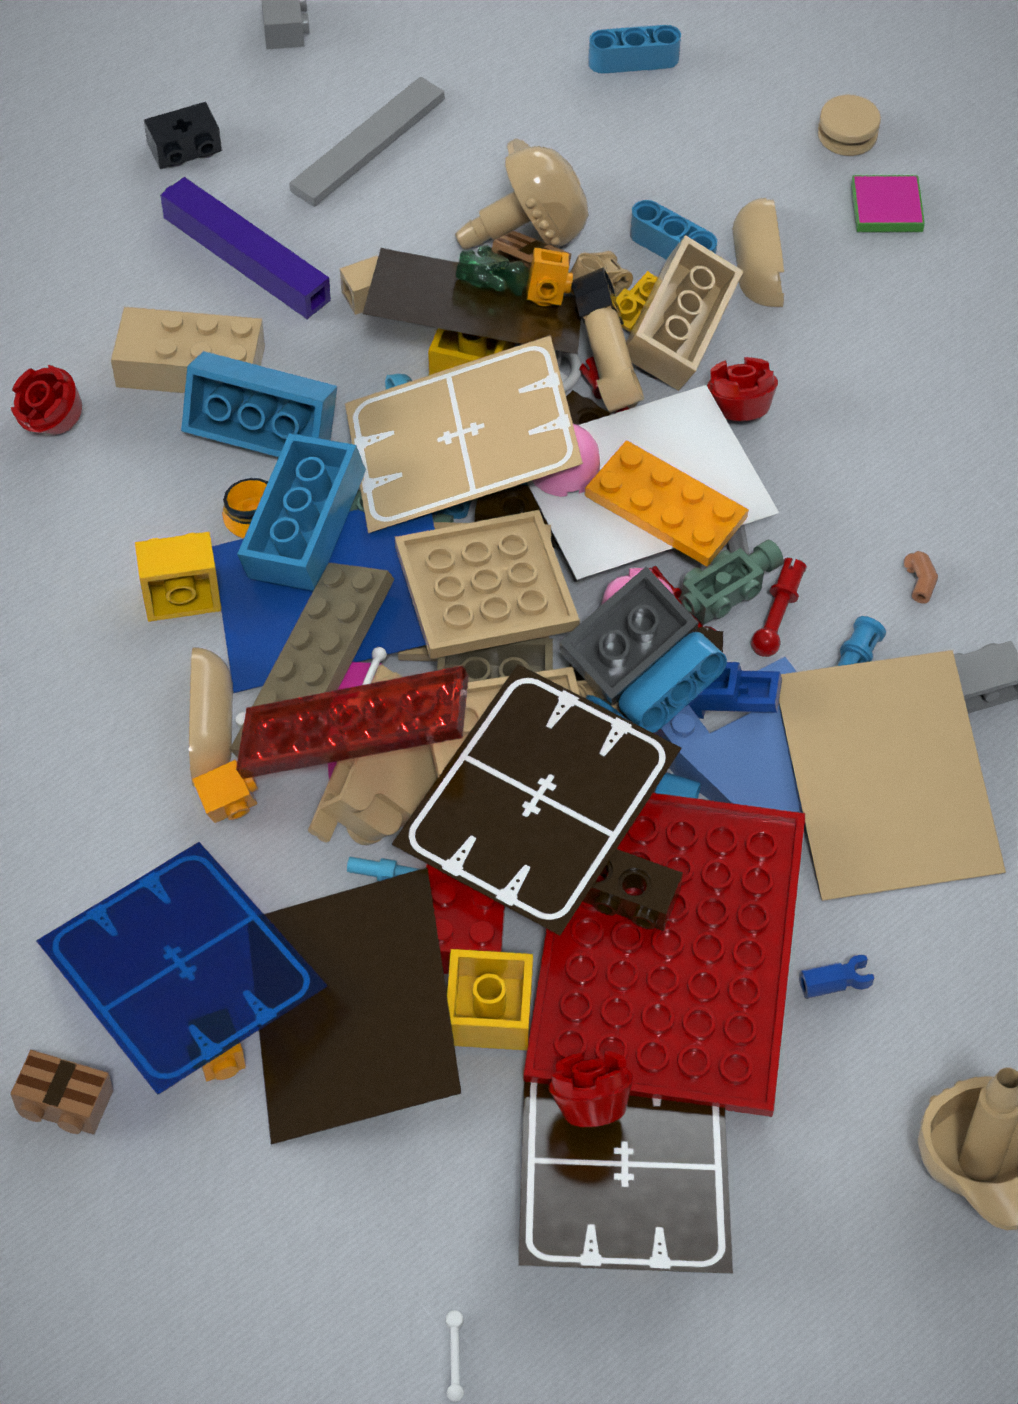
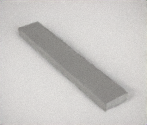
M420 76L289 183L290 191L315 207L445 100V91Z

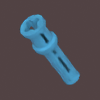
M868 616L858 617L853 624V634L849 640L844 641L840 648L841 659L837 666L871 662L873 659L872 652L877 642L882 641L886 635L884 626L874 618Z

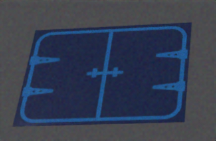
M200 842L36 940L157 1095L328 986Z

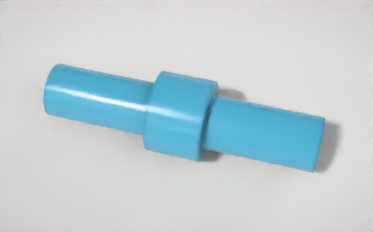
M349 857L347 872L377 877V881H381L382 876L395 877L420 870L418 868L398 865V861L381 858L379 862Z

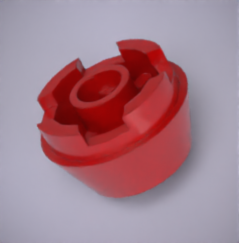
M744 357V364L727 366L725 360L711 368V379L707 387L726 419L748 421L760 418L768 413L778 385V379L774 376V371L769 369L768 361Z
M52 365L36 371L30 368L17 379L12 388V391L16 394L14 407H10L21 427L28 431L59 435L70 430L81 415V397L72 376L64 369Z
M605 1051V1059L584 1060L583 1053H577L565 1057L555 1064L556 1073L552 1074L549 1091L568 1123L579 1127H598L615 1122L624 1116L633 1082V1074L627 1069L624 1056L615 1052Z

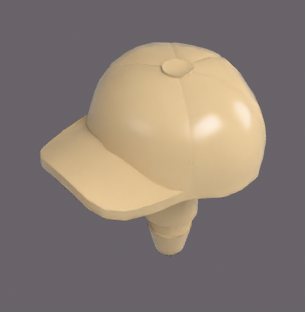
M513 139L507 143L509 155L505 158V167L514 191L480 210L479 217L469 220L455 233L457 241L463 249L484 244L490 238L496 240L530 221L546 244L559 248L571 242L585 227L589 216L587 198L571 164L554 149L542 146L531 147L523 140Z
M1006 1067L999 1070L994 1077L984 1076L973 1077L964 1081L960 1080L954 1084V1087L945 1088L939 1095H933L921 1120L918 1147L922 1161L934 1180L952 1192L964 1196L972 1207L994 1227L1008 1231L1018 1230V1072L1013 1068Z

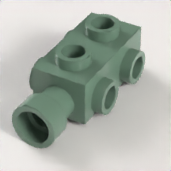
M767 539L754 547L753 553L747 555L741 548L733 553L729 550L720 552L714 558L710 567L703 571L697 567L686 574L682 584V605L691 615H695L703 625L714 618L724 617L738 603L743 600L749 601L758 595L762 589L764 571L771 572L783 564L784 558L781 550L772 540Z

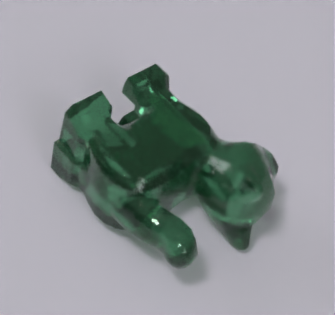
M488 245L478 248L477 253L480 257L476 256L472 249L464 250L460 253L455 276L457 279L467 281L476 288H493L499 292L505 291L508 286L515 295H522V290L527 285L529 279V269L522 261L509 262L506 257L492 252V248Z

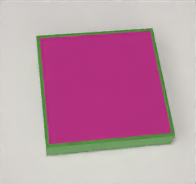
M852 175L851 188L857 232H923L925 221L918 175Z

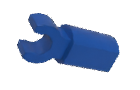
M867 955L854 956L844 965L838 962L801 970L799 972V983L804 998L808 999L845 991L848 986L860 990L871 987L874 982V975L862 976L855 971L856 969L866 967Z

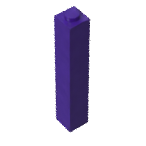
M186 177L167 187L160 194L164 219L305 319H309L331 301L330 281L327 275Z

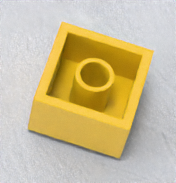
M437 328L428 350L429 375L514 348L516 343Z
M210 532L188 533L182 536L161 539L152 538L147 541L135 542L139 579L148 622L221 611Z
M451 949L447 999L454 1046L527 1051L533 954Z

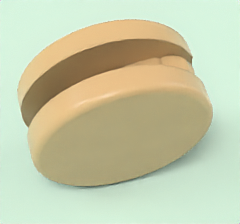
M857 95L836 96L827 101L822 107L818 126L819 140L828 150L839 155L856 156L863 154L873 148L877 141L881 122L880 112L871 101Z

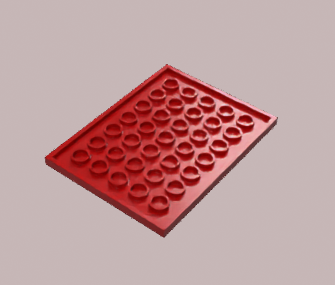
M653 793L617 849L683 873L681 891L664 931L656 928L644 929L637 926L629 918L618 914L612 916L603 914L596 910L593 905L582 902L560 936L546 929L523 1081L550 1085L552 1074L556 1073L555 1064L561 1059L577 1053H583L584 1060L605 1059V1051H611L621 1054L626 1058L627 1069L633 1074L631 1096L723 1107L726 1111L772 1117L775 1105L806 813ZM599 875L595 882L603 881L605 878ZM637 888L625 890L627 894L632 896H638L643 893Z

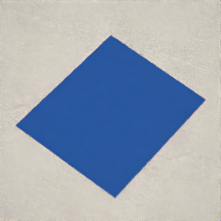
M359 509L349 511L328 563L388 570L394 578L352 662L372 659V651L377 647L384 648L388 655L426 645L397 555L395 537L435 530L432 513L368 533L365 512ZM243 539L212 546L234 693L264 685L313 593L311 590L248 578L237 555Z

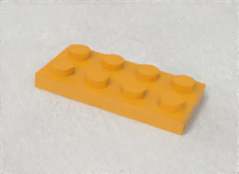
M627 440L585 487V496L707 567L745 522L749 511L744 506Z

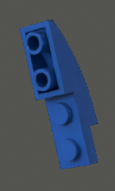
M727 662L722 674L688 705L697 717L704 719L705 710L777 713L782 685L780 671H742L739 662Z

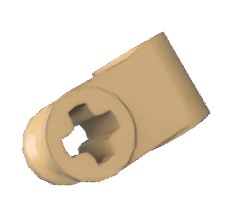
M612 251L580 253L570 272L573 273L574 280L600 268H605L616 296L624 288L628 289L633 282L631 272L623 269L617 263V256ZM571 286V291H570V293L573 294V295H575L574 292H573V288H572V286Z

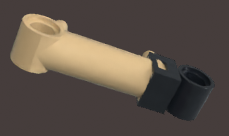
M600 268L572 280V288L576 297L575 300L580 318L587 329L599 374L598 387L608 411L613 413L625 407H635L638 402L644 400V395L630 359L621 326L624 322L619 305L616 302L614 287L605 268Z

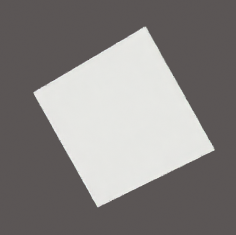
M707 385L579 425L587 430L598 444L600 470L627 440L749 509L748 517L742 525L779 513ZM533 481L527 482L547 523L551 525V530L577 580L674 548L587 498L585 492L579 494V490L568 492L567 496L559 497L545 493L535 486Z

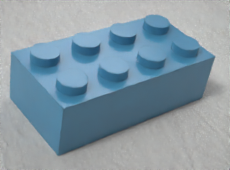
M203 351L187 366L181 431L279 457L289 433L331 440L337 386Z
M288 434L237 553L248 578L314 591L330 560L366 472L357 445Z

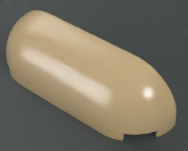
M759 198L746 204L739 211L733 223L732 232L737 267L743 270L739 285L742 292L753 302L768 307H783L784 293H782L780 273H784V264L775 202L771 199Z
M199 647L192 648L190 675L189 759L192 786H195L193 778L229 763L232 757V751L230 750L233 720V682L231 673L226 663L217 654Z

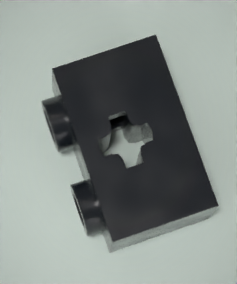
M206 102L144 119L147 144L159 169L222 151L219 126Z

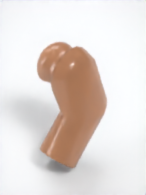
M921 551L909 553L904 559V567L908 568L907 571L909 573L916 572L918 577L912 598L918 603H928L937 583L938 574L928 554Z

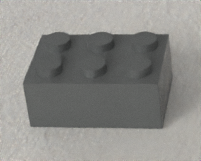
M646 566L559 642L560 653L600 697L613 707L619 701L623 692L688 634L697 632L699 622Z

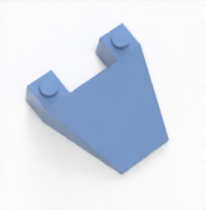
M786 657L757 670L780 671L781 674L797 672ZM780 703L778 704L777 713L751 712L709 733L688 705L660 730L655 732L656 735L682 748L669 767L673 774L700 782V794L707 799L803 813Z

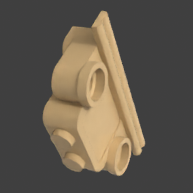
M382 664L378 666L308 828L310 834L317 836L319 840L326 843L330 841L338 822L347 828L350 837L355 842L365 846L377 843L384 837L394 834L407 823L437 780L420 696L414 692V688L408 680L397 672L393 673Z

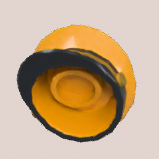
M261 478L239 480L232 484L225 492L223 498L224 506L222 508L223 521L228 530L234 535L241 538L245 537L268 481Z

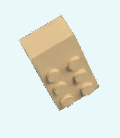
M685 235L668 256L626 341L631 362L679 391L696 372L741 278L743 270Z
M124 307L111 357L115 385L119 388L185 393L187 366L203 351L261 366L265 349L263 322L261 318Z

